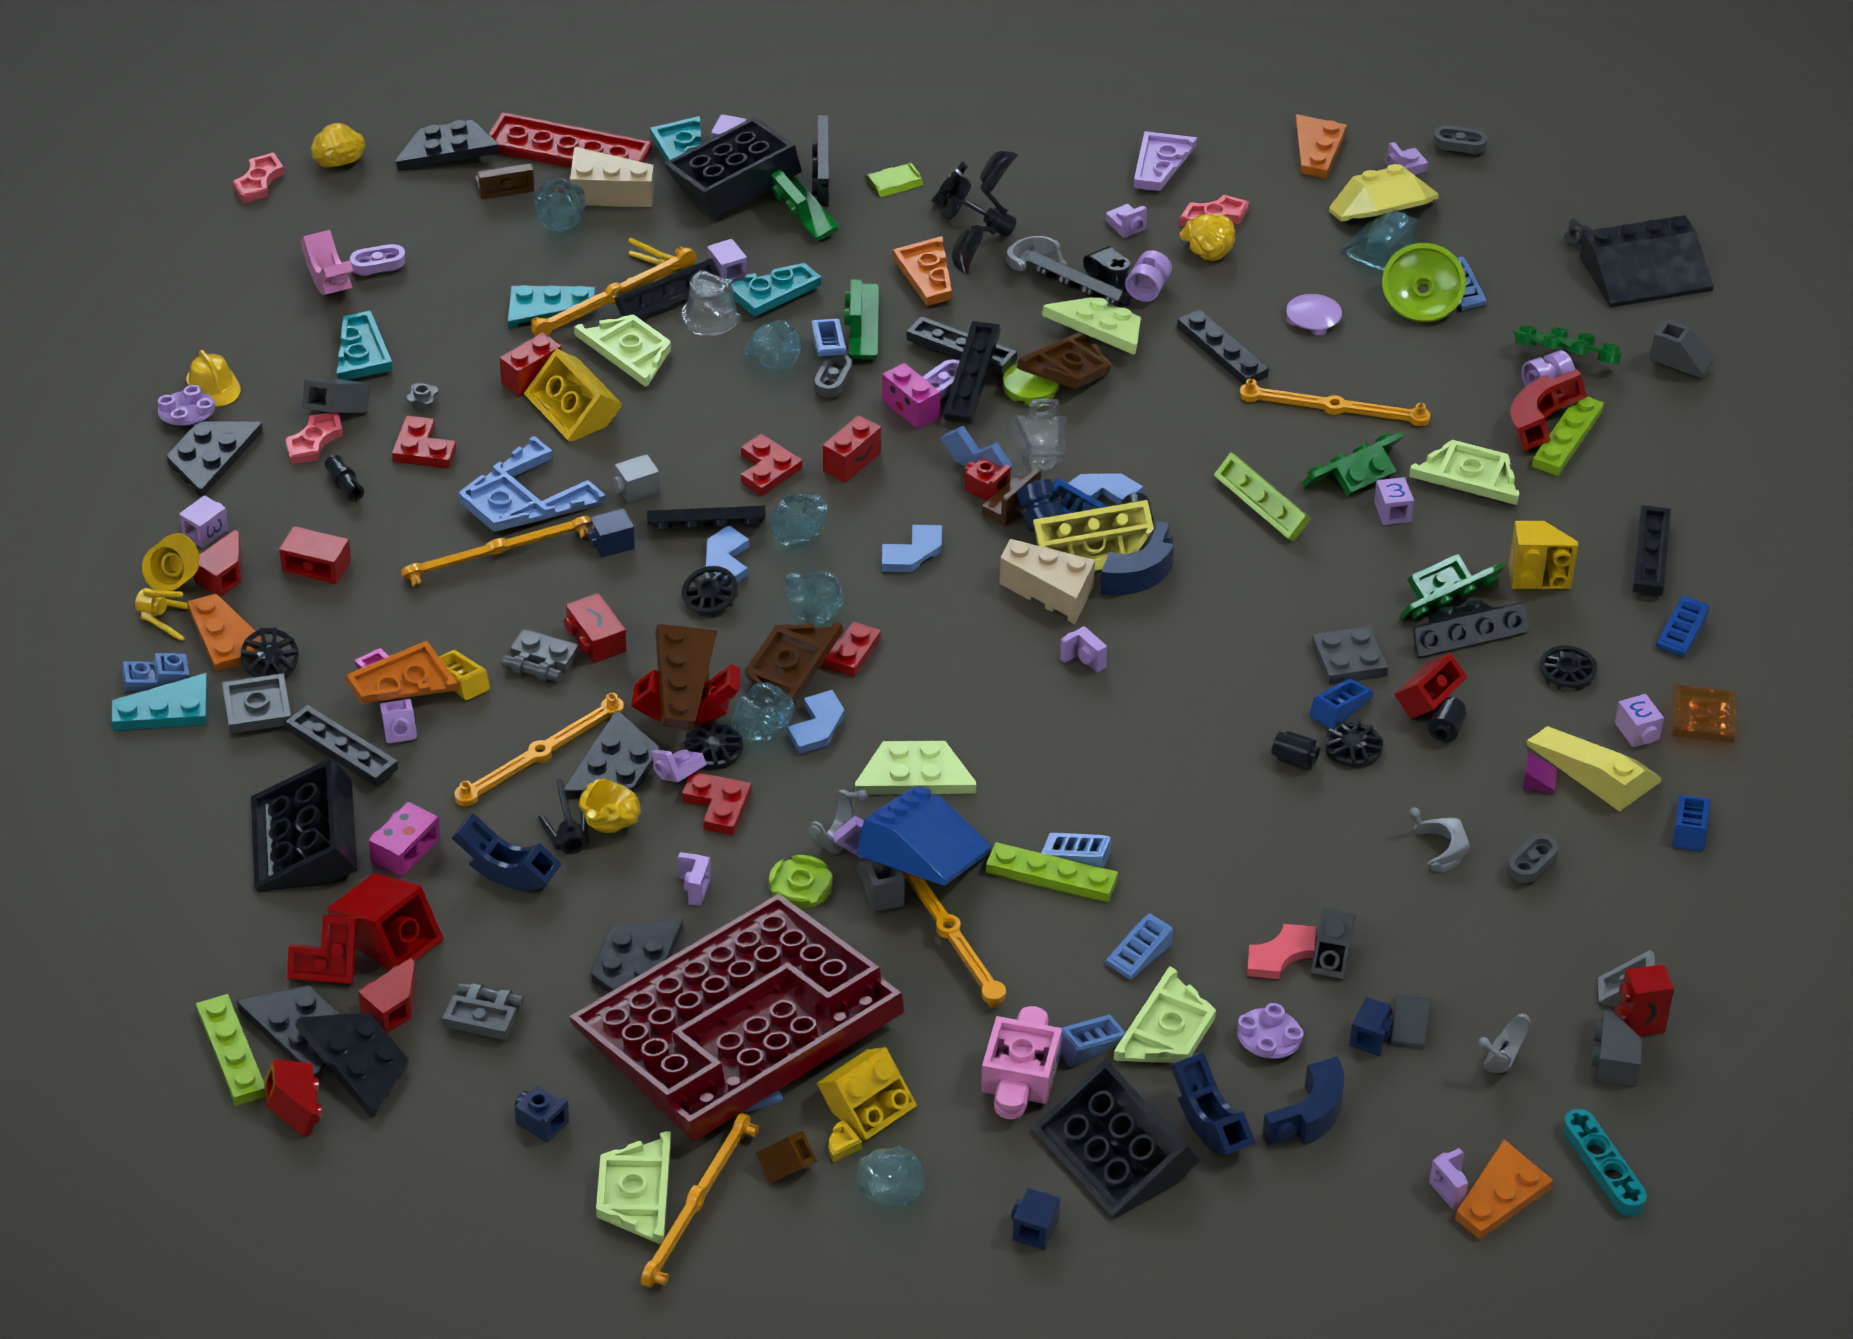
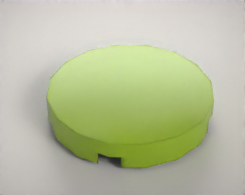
M1017 364L1011 366L1004 373V393L1012 401L1017 402V399L1024 401V405H1042L1051 401L1059 390V383L1016 368Z
M794 855L791 856V860L785 862L782 859L770 871L769 889L771 895L780 894L799 909L811 908L823 903L832 891V873H830L827 865L822 860L813 856Z

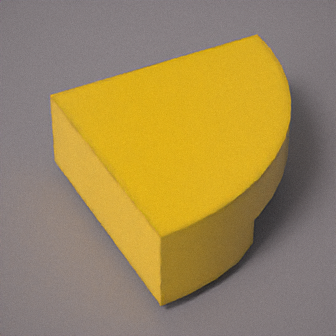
M845 1119L834 1126L833 1132L829 1137L828 1153L833 1163L862 1149V1140Z

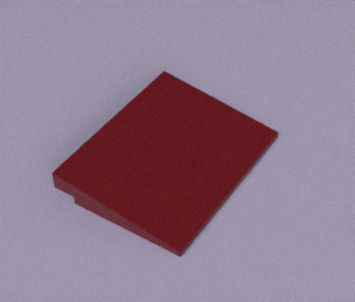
M777 894L570 1015L569 1018L570 1023L694 1142L904 1013L902 992L881 978L879 966L782 895Z

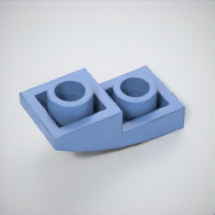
M155 653L154 662L123 661L121 669L125 691L149 690L187 679L190 675L186 654Z

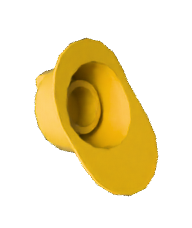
M203 349L199 350V357L195 358L190 365V371L186 377L187 384L199 386L201 392L210 395L214 399L216 407L227 406L235 402L240 395L241 388L226 360L221 355L206 354Z
M173 533L166 536L144 556L142 573L145 581L155 590L173 591L179 588L198 571L200 564L198 549L195 543L184 534Z

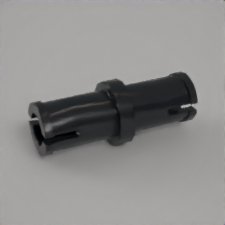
M335 454V458L333 455H330L325 460L324 465L333 476V483L337 488L343 490L349 501L354 502V498L356 501L360 500L364 495V489L356 480L355 472L352 468L345 465L339 455Z

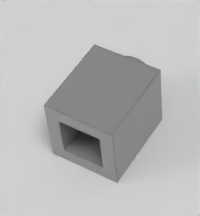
M647 454L615 464L614 489L617 494H622L628 504L660 494L659 471Z

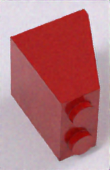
M373 873L326 908L329 915L358 917L356 948L388 971L409 958L414 961L418 960L444 939L422 886Z

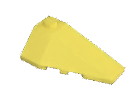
M1549 726L1526 742L1528 747L1619 812L1658 785L1662 779L1637 760Z

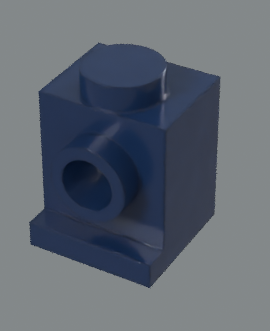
M1366 997L1352 1023L1349 1046L1380 1057L1383 1052L1384 1039L1389 1038L1394 1021L1390 1020L1392 1014L1391 1005Z
M538 1086L530 1093L526 1090L522 1091L515 1101L516 1124L548 1143L569 1123L568 1100L564 1097L558 1099Z

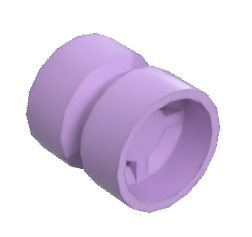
M1152 250L1142 253L1125 281L1129 294L1142 302L1155 300L1172 273L1170 260L1158 251Z
M1559 350L1545 355L1543 358L1539 357L1525 362L1522 366V379L1526 387L1545 375L1552 380L1575 370L1570 356L1565 351Z

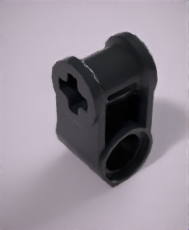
M1106 246L1083 258L1084 269L1090 277L1124 292L1127 291L1125 281L1130 269L1129 259L1116 252L1111 246Z

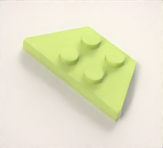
M1095 297L1043 306L1042 316L1134 355L1136 353L1141 317L1131 313L1130 310L1109 304L1103 298Z
M635 315L623 316L618 319L600 320V326L585 329L583 324L574 326L575 336L645 387L649 385L671 351V341Z
M1451 440L1443 445L1440 450H1435L1427 455L1426 462L1421 465L1415 463L1410 468L1409 477L1514 505H1517L1519 500V490L1515 488V476L1513 470L1510 469L1511 463L1506 453Z
M883 741L855 782V792L865 790L867 795L903 794L910 788L919 786L931 790V794H976V781L946 741Z
M1169 966L1114 1050V1060L1175 1063L1190 1057L1215 1020L1216 1009L1207 1000L1200 998L1198 992L1190 984L1185 986L1177 978L1178 972Z
M671 1131L660 1133V1139L643 1145L640 1140L629 1144L624 1149H615L600 1155L596 1203L597 1218L655 1243L662 1244L665 1238Z

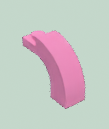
M326 230L303 236L300 244L309 272L318 291L322 295H327L353 288L350 281V275L353 272L351 261L341 263L331 231Z

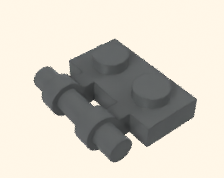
M523 629L510 648L511 656H503L502 666L510 668L513 673L520 675L523 673L535 675L538 680L544 682L548 680L559 682L562 672L567 673L577 658L579 645Z
M460 982L457 995L453 994L442 1017L443 1027L507 1040L517 1017L516 1008H522L524 996L513 994L510 989L501 988L499 991L485 988L482 983L473 982L472 984Z

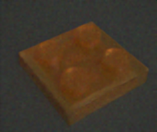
M1674 685L1672 692V736L1734 743L1736 735V691Z

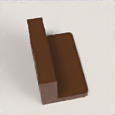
M531 163L478 171V176L475 177L481 200L534 191V175Z
M1035 468L1025 478L1018 475L1015 476L982 505V514L1004 526L1008 525L1026 509L1020 506L1016 495L1017 490L1027 484L1041 480V470Z

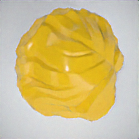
M333 123L327 125L314 137L311 146L312 157L324 168L341 166L361 159L366 144L360 133H357L345 124Z
M1201 214L1189 220L1179 233L1182 241L1190 243V250L1194 254L1199 255L1203 260L1209 261L1222 259L1233 248L1236 238L1234 236V224L1230 218L1222 214Z
M604 778L597 779L587 785L578 803L587 824L603 833H615L625 827L636 824L641 813L639 798L634 792Z

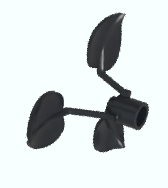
M998 151L994 153L987 161L981 173L980 179L983 183L980 188L996 208H989L985 211L965 200L971 189V182L965 177H960L943 202L941 215L947 220L956 216L962 204L984 215L983 221L986 223V226L972 225L970 230H964L954 245L952 260L955 266L964 273L969 274L970 263L982 240L983 231L990 232L993 235L997 232L1004 237H1008L1016 226V218L1008 214V209L1002 207L990 193L1013 160L1018 156L1014 152Z

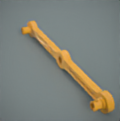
M680 246L675 250L677 256L620 284L612 283L607 286L604 292L548 319L533 318L531 320V332L535 337L542 332L549 336L552 330L608 303L615 305L616 303L613 298L653 282L679 268L686 269L691 267L696 262L697 255L691 248Z
M1247 379L1246 384L1240 387L1239 392L1240 398L1246 402L1261 400L1324 409L1330 415H1340L1345 412L1408 421L1415 426H1426L1429 424L1431 416L1424 403H1422V407H1420L1421 403H1417L1416 408L1405 409L1344 400V398L1337 395L1321 397L1264 389L1256 385V380L1252 379V383L1251 379Z
M581 516L570 522L509 539H494L484 546L424 563L410 564L401 570L403 579L411 581L412 587H416V584L417 586L422 584L420 575L488 555H498L506 550L555 536L579 532L581 540L584 539V536L587 539V531L591 526L590 516Z
M616 693L607 694L606 699L602 701L601 707L548 739L532 742L529 745L528 751L475 783L471 784L469 781L461 782L454 792L455 802L460 806L470 807L477 803L480 795L533 763L549 761L553 751L604 720L611 718L615 711L623 714L624 702L618 698Z
M902 871L904 878L910 883L936 921L937 934L950 941L981 986L982 999L989 1007H998L1006 998L1005 985L999 981H994L960 932L961 922L959 918L946 912L923 878Z
M740 1113L737 1116L733 1129L698 1185H694L691 1188L685 1207L653 1259L646 1264L641 1276V1285L652 1288L655 1283L665 1286L668 1282L669 1274L660 1272L661 1268L695 1213L701 1209L707 1193L740 1139H743L747 1134L756 1137V1134L759 1132V1126L751 1124V1117L749 1115Z

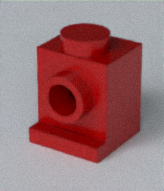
M983 457L976 463L973 461L969 462L964 470L965 491L988 501L1010 482L1011 467L1008 465L1001 467Z

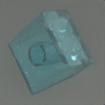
M1396 210L1369 221L1341 249V254L1384 272L1387 262L1397 251L1416 243L1418 219Z

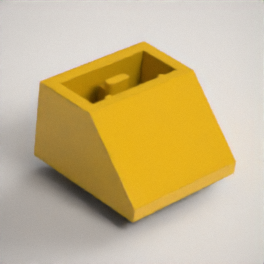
M1515 521L1508 562L1512 589H1571L1578 541L1546 521Z
M886 1047L865 1050L816 1083L831 1112L840 1120L845 1119L862 1140L869 1139L917 1106Z

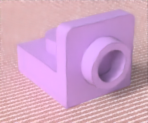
M1395 142L1389 143L1388 154L1385 157L1387 167L1399 164L1414 175L1428 170L1427 160L1416 148L1402 151Z
M1129 204L1106 212L1105 221L1123 238L1146 230L1148 209L1145 206L1133 209Z
M1085 626L1068 633L1061 639L1060 659L1064 663L1078 656L1084 664L1089 665L1096 673L1107 668V645Z
M411 699L380 703L386 742L396 743L415 740L417 732Z
M658 749L651 752L654 761L653 768L662 780L679 782L707 765L702 753L690 752L686 749L674 754L670 751Z
M854 816L833 833L834 842L856 855L864 820Z
M680 852L677 858L678 877L684 879V890L688 891V905L701 907L711 880L710 857Z
M1460 1148L1437 1156L1432 1162L1429 1183L1452 1210L1459 1208L1466 1197L1468 1187L1467 1179L1461 1172L1464 1153Z

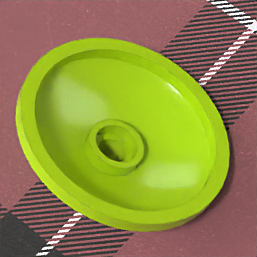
M1431 243L1411 244L1397 251L1387 262L1382 277V290L1389 306L1400 316L1421 323L1438 321L1450 315L1461 303L1466 287V277L1460 261L1449 250ZM1425 287L1428 291L1421 293L1418 291V288Z

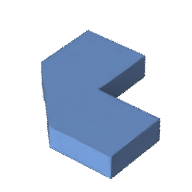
M964 426L952 430L940 438L955 461L961 465L967 466L971 461L976 463L983 457L1001 467L1005 465L1013 466L997 442L979 449Z
M1122 473L1080 474L1068 483L1094 499L1103 495L1118 505L1129 494H1143V486ZM1061 492V496L1065 497L1066 493ZM1071 497L1069 501L1074 503L1076 498ZM1081 502L1079 507L1083 509L1086 503Z
M730 525L707 539L706 567L720 566L732 572L737 582L748 576V568L733 557L749 548V539ZM712 572L708 574L710 578H713L717 574V572Z
M912 525V545L882 544V572H913L920 567L921 562L929 557L932 559L939 555L942 550V525Z
M833 690L804 698V707L812 719L787 727V734L799 755L828 746L833 738L834 731L843 721L844 708Z

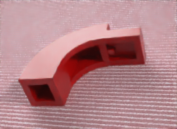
M1577 369L1552 380L1545 375L1526 386L1514 399L1510 415L1518 443L1524 451L1551 441L1545 421L1550 414L1587 397L1581 374Z
M731 663L712 679L705 682L694 725L714 721L728 712L729 699L735 697L740 689V668ZM653 669L634 684L631 706L644 715L662 722L658 671Z

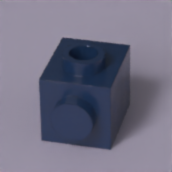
M624 508L590 517L591 530L587 531L588 541L592 548L596 547L601 558L635 549L634 526Z
M1027 1188L1022 1201L1017 1199L1012 1210V1240L1045 1250L1059 1221L1060 1198L1047 1192Z

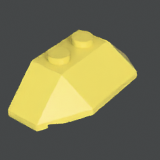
M1393 164L1389 165L1386 169L1378 171L1367 170L1361 175L1353 176L1330 205L1329 212L1341 222L1352 218L1360 219L1427 204L1438 199V193L1402 165Z
M1148 500L1033 520L1038 546L1095 560V572L1102 571L1109 552L1117 554L1138 552L1154 529Z

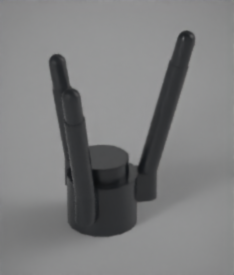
M558 779L556 783L565 821L559 825L556 833L544 815H539L538 818L552 838L555 849L561 848L565 853H576L589 843L587 834L588 824L582 811L580 824L572 820L563 781Z

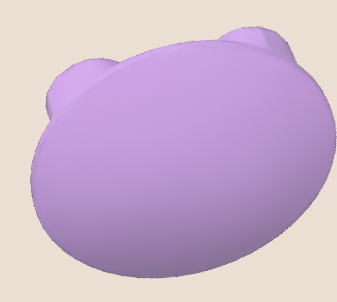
M1320 294L1297 296L1288 303L1286 309V320L1290 325H1297L1303 329L1310 330L1314 335L1326 334L1327 329L1335 326L1342 317L1340 305L1335 300Z
M189 385L183 391L171 395H163L158 398L159 417L173 425H192L209 418L216 408L214 399L210 395L201 392V388L197 385Z
M1270 1003L1265 1008L1251 1010L1241 1015L1238 1019V1039L1248 1051L1255 1055L1271 1059L1284 1058L1295 1053L1302 1043L1303 1029L1277 1003Z

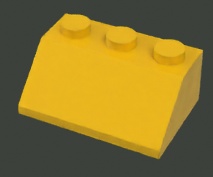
M557 348L524 392V395L570 442L606 428L623 405L577 357Z

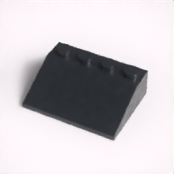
M752 117L664 163L665 168L698 210L711 219L720 217L734 207L747 203L753 197L768 192L774 186L771 174L781 170L791 180L795 175L802 172L795 144L756 117Z
M1686 215L1584 231L1580 259L1610 308L1713 291L1714 286L1696 230Z
M332 758L251 796L254 888L257 891L329 884L357 871L352 779Z
M1107 1059L1098 1065L1032 1127L1037 1135L1114 1219L1177 1184L1201 1161Z

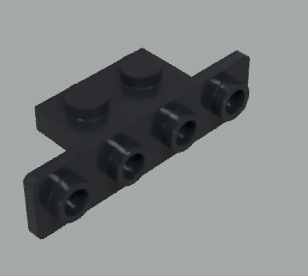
M1472 600L1466 602L1465 607L1447 606L1439 608L1438 613L1428 615L1429 623L1415 626L1412 629L1416 655L1420 657L1527 632L1526 605L1518 602L1494 608L1484 603L1483 600Z

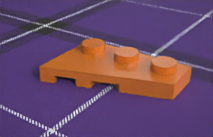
M1296 114L1295 128L1297 129L1300 173L1327 179L1345 137L1347 125L1337 123L1336 121H1327Z
M943 236L892 249L893 260L926 306L952 299V288L946 264V253L943 247Z
M217 594L187 601L188 611L215 672L242 665V645L244 640L255 630ZM260 636L253 639V641L261 643ZM249 646L246 649L247 651L258 652L257 649ZM246 657L248 663L254 662L256 660Z
M427 640L346 675L347 685L361 704L458 690V682Z
M1504 1139L1457 1209L1455 1220L1481 1240L1551 1190L1553 1179Z

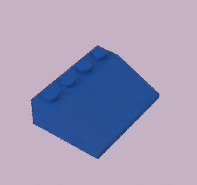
M917 786L910 788L864 819L856 855L945 886L989 854L992 846L946 801L939 796L931 794V790Z

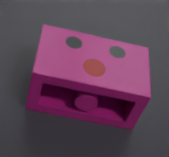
M903 363L882 374V401L915 428L920 429L940 418L941 392L907 364Z
M407 802L399 811L392 814L389 821L380 830L375 831L370 837L371 862L403 877L441 839L439 817Z

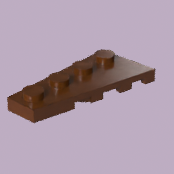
M664 624L657 625L655 637L662 726L693 729L718 630Z

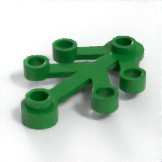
M1521 325L1520 329H1514L1513 332L1515 342L1518 344L1537 346V343L1544 347L1552 349L1563 347L1572 353L1587 355L1588 351L1598 353L1597 360L1610 364L1620 363L1622 354L1619 351L1620 346L1613 343H1603V347L1594 346L1596 336L1593 334L1580 332L1578 338H1567L1568 330L1565 328L1552 327L1551 332H1537L1536 327Z

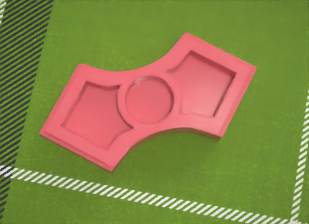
M275 153L249 159L250 168L248 172L233 181L234 190L243 204L269 197V184L274 179L284 175V167Z
M1223 195L1218 200L1209 203L1191 202L1181 215L1179 226L1185 227L1189 220L1201 214H1222L1230 218L1232 223L1240 224L1249 210L1250 202L1228 195Z
M338 412L310 415L308 425L301 432L285 439L291 465L320 460L319 455L322 448L330 441L343 437V429Z
M1283 924L1282 931L1273 940L1263 944L1249 945L1247 976L1280 979L1282 971L1291 963L1314 958L1316 927Z

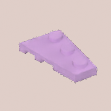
M1145 131L1133 188L1161 191L1195 149L1197 137Z

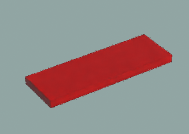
M504 112L501 113L489 132V135L498 143L499 154L572 168L574 146L645 163L652 151V142Z

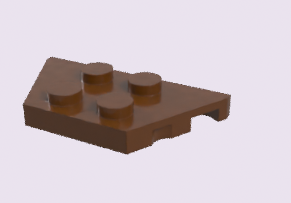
M1078 332L1019 358L1016 368L1076 389L1109 374L1112 364L1102 355L1100 348L1096 344H1092V346L1087 341L1088 335Z
M832 622V627L815 628L814 623L792 626L791 624L775 625L746 668L747 678L781 718H786L843 633L842 624Z

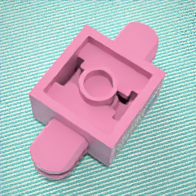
M1036 1006L1024 1007L1019 1012L1017 1020L996 1016L982 1064L981 1092L995 1094V1112L1005 1119L1020 1118L1025 1112L1028 1101L1047 1104L1061 1055L1062 1028L1048 1026V1015L1042 1008Z

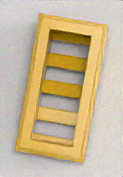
M456 650L439 656L458 682V690L455 692L464 700L472 699L490 689L487 670Z

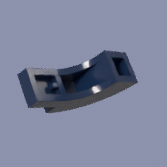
M1158 521L1149 544L1138 552L1130 554L1108 553L1102 569L1100 593L1108 595L1138 593L1152 588L1168 575L1172 568L1174 544H1172L1173 536L1169 535V523Z
M474 813L464 820L451 837L472 857L469 865L474 870L493 882L517 890L542 888L548 884L562 865L539 842L531 847H520L508 843Z
M1204 1052L1170 1064L1182 1095L1177 1097L1180 1106L1190 1125L1206 1146L1217 1154L1228 1155L1256 1143L1244 1111L1238 1112L1232 1109L1221 1095Z
M1338 1056L1307 1065L1305 1089L1309 1095L1303 1101L1264 1114L1262 1136L1267 1145L1280 1141L1285 1142L1296 1136H1299L1303 1144L1307 1145L1321 1138L1333 1127L1341 1111L1344 1089V1071Z

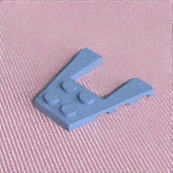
M533 436L529 439V444L524 448L519 446L511 452V458L504 463L499 461L495 464L493 471L486 477L481 475L458 492V502L493 532L604 505L606 503V494L589 480H586L540 501L513 478L518 474L552 460V450Z

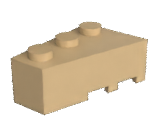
M574 146L570 175L571 205L652 207L654 197L653 165Z
M1010 539L1000 558V584L1028 600L1032 597L1045 604V609L1051 612L1057 610L1068 616L1067 621L1076 624L1094 587L1095 560Z

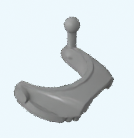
M1031 236L1016 241L1012 246H1009L1007 250L1008 256L1005 258L1010 268L1023 272L1027 269L1025 263L1027 262L1026 259L1030 250L1041 255L1055 252L1058 262L1067 266V262L1063 259L1060 252L1059 242L1045 236Z
M844 789L839 790L836 793L837 810L832 826L826 832L821 823L813 821L809 828L812 842L822 846L832 854L841 853L844 848L834 842L833 833L856 816L851 798H858L864 801L867 799V792L865 790H859L858 792H848Z
M1416 807L1410 809L1409 814L1416 823L1414 826L1416 834H1439L1451 840L1449 848L1442 855L1428 862L1429 870L1445 872L1459 865L1463 857L1470 851L1469 841L1461 820L1449 817L1421 821L1419 816L1420 810Z
M1522 1013L1514 1017L1501 1031L1493 1044H1490L1489 1039L1486 1037L1479 1039V1046L1489 1051L1483 1065L1486 1071L1490 1073L1509 1071L1529 1029L1531 1020L1528 1015Z

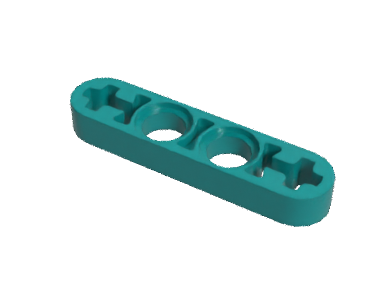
M1572 1109L1565 1115L1563 1133L1596 1182L1620 1214L1630 1217L1641 1214L1647 1199L1645 1188L1594 1116L1584 1109ZM1599 1146L1605 1152L1599 1155L1593 1154L1588 1151L1587 1147ZM1607 1170H1615L1618 1171L1622 1175V1177L1619 1179H1611L1604 1174V1172Z

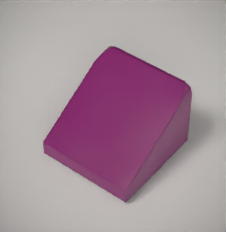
M1528 753L1523 789L1554 793L1557 768L1538 756Z

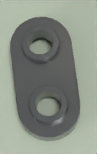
M1444 125L1435 129L1433 143L1443 151H1457L1476 155L1486 149L1487 135L1477 129Z
M847 355L827 356L824 359L814 379V389L818 395L832 398L842 392L852 373L851 358Z
M1546 834L1531 836L1509 858L1507 872L1510 878L1519 883L1534 882L1556 861L1559 849L1558 842Z

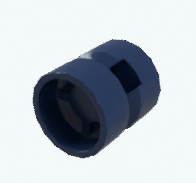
M1051 479L1027 484L1016 492L1021 508L1027 509L1024 517L1030 532H1035L1034 519L1064 514L1061 504L1054 501L1057 493Z

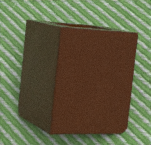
M803 1131L756 1152L757 1158L770 1183L817 1162Z

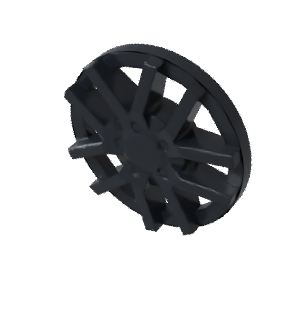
M962 161L954 172H951L939 187V191L932 198L931 201L938 205L957 184L968 167L965 165V162Z
M707 566L696 570L686 579L682 587V597L686 606L700 616H703V614L715 616L717 612L724 610L728 606H733L735 597H738V584L735 576L728 569L720 566ZM717 572L713 578H710L708 573ZM704 574L706 579L700 582L697 577ZM692 582L696 584V587L689 588ZM707 603H711V608H705Z
M262 627L253 632L244 640L241 648L242 665L253 678L266 676L269 668H272L276 674L284 673V678H287L293 673L298 663L299 650L294 638L278 630L277 627ZM265 634H273L272 642H266ZM260 636L261 643L253 641V639ZM277 636H280L285 640L277 642ZM289 644L292 647V649L282 651L281 649ZM249 646L257 649L258 652L247 651L246 649ZM294 655L291 664L286 658ZM246 657L256 660L250 666L247 662ZM281 663L288 670L282 673L277 665ZM259 664L264 666L261 674L254 671Z
M1563 645L1550 648L1542 655L1539 670L1546 679V683L1557 685L1556 689L1560 690L1562 687L1576 688L1579 691L1583 686L1591 685L1597 673V663L1587 651L1578 647ZM1563 652H1571V656H1564ZM1558 653V657L1551 656ZM1575 654H1578L1583 658H1575Z
M1357 720L1356 723L1343 724L1339 721L1335 727L1328 730L1325 737V750L1334 761L1342 765L1362 767L1372 764L1381 756L1383 737L1373 729V725L1361 724V720ZM1367 753H1372L1373 755L1368 757ZM1349 755L1350 760L1341 756ZM1360 755L1362 760H1356L1355 756Z
M714 721L713 724H706L700 727L694 726V730L686 734L685 749L690 752L702 753L704 759L711 757L712 761H706L707 765L703 767L721 768L734 763L741 756L743 741L741 734L731 728L730 724L722 725L718 724V721ZM728 752H735L732 756L728 754ZM722 756L724 760L718 761L717 757Z

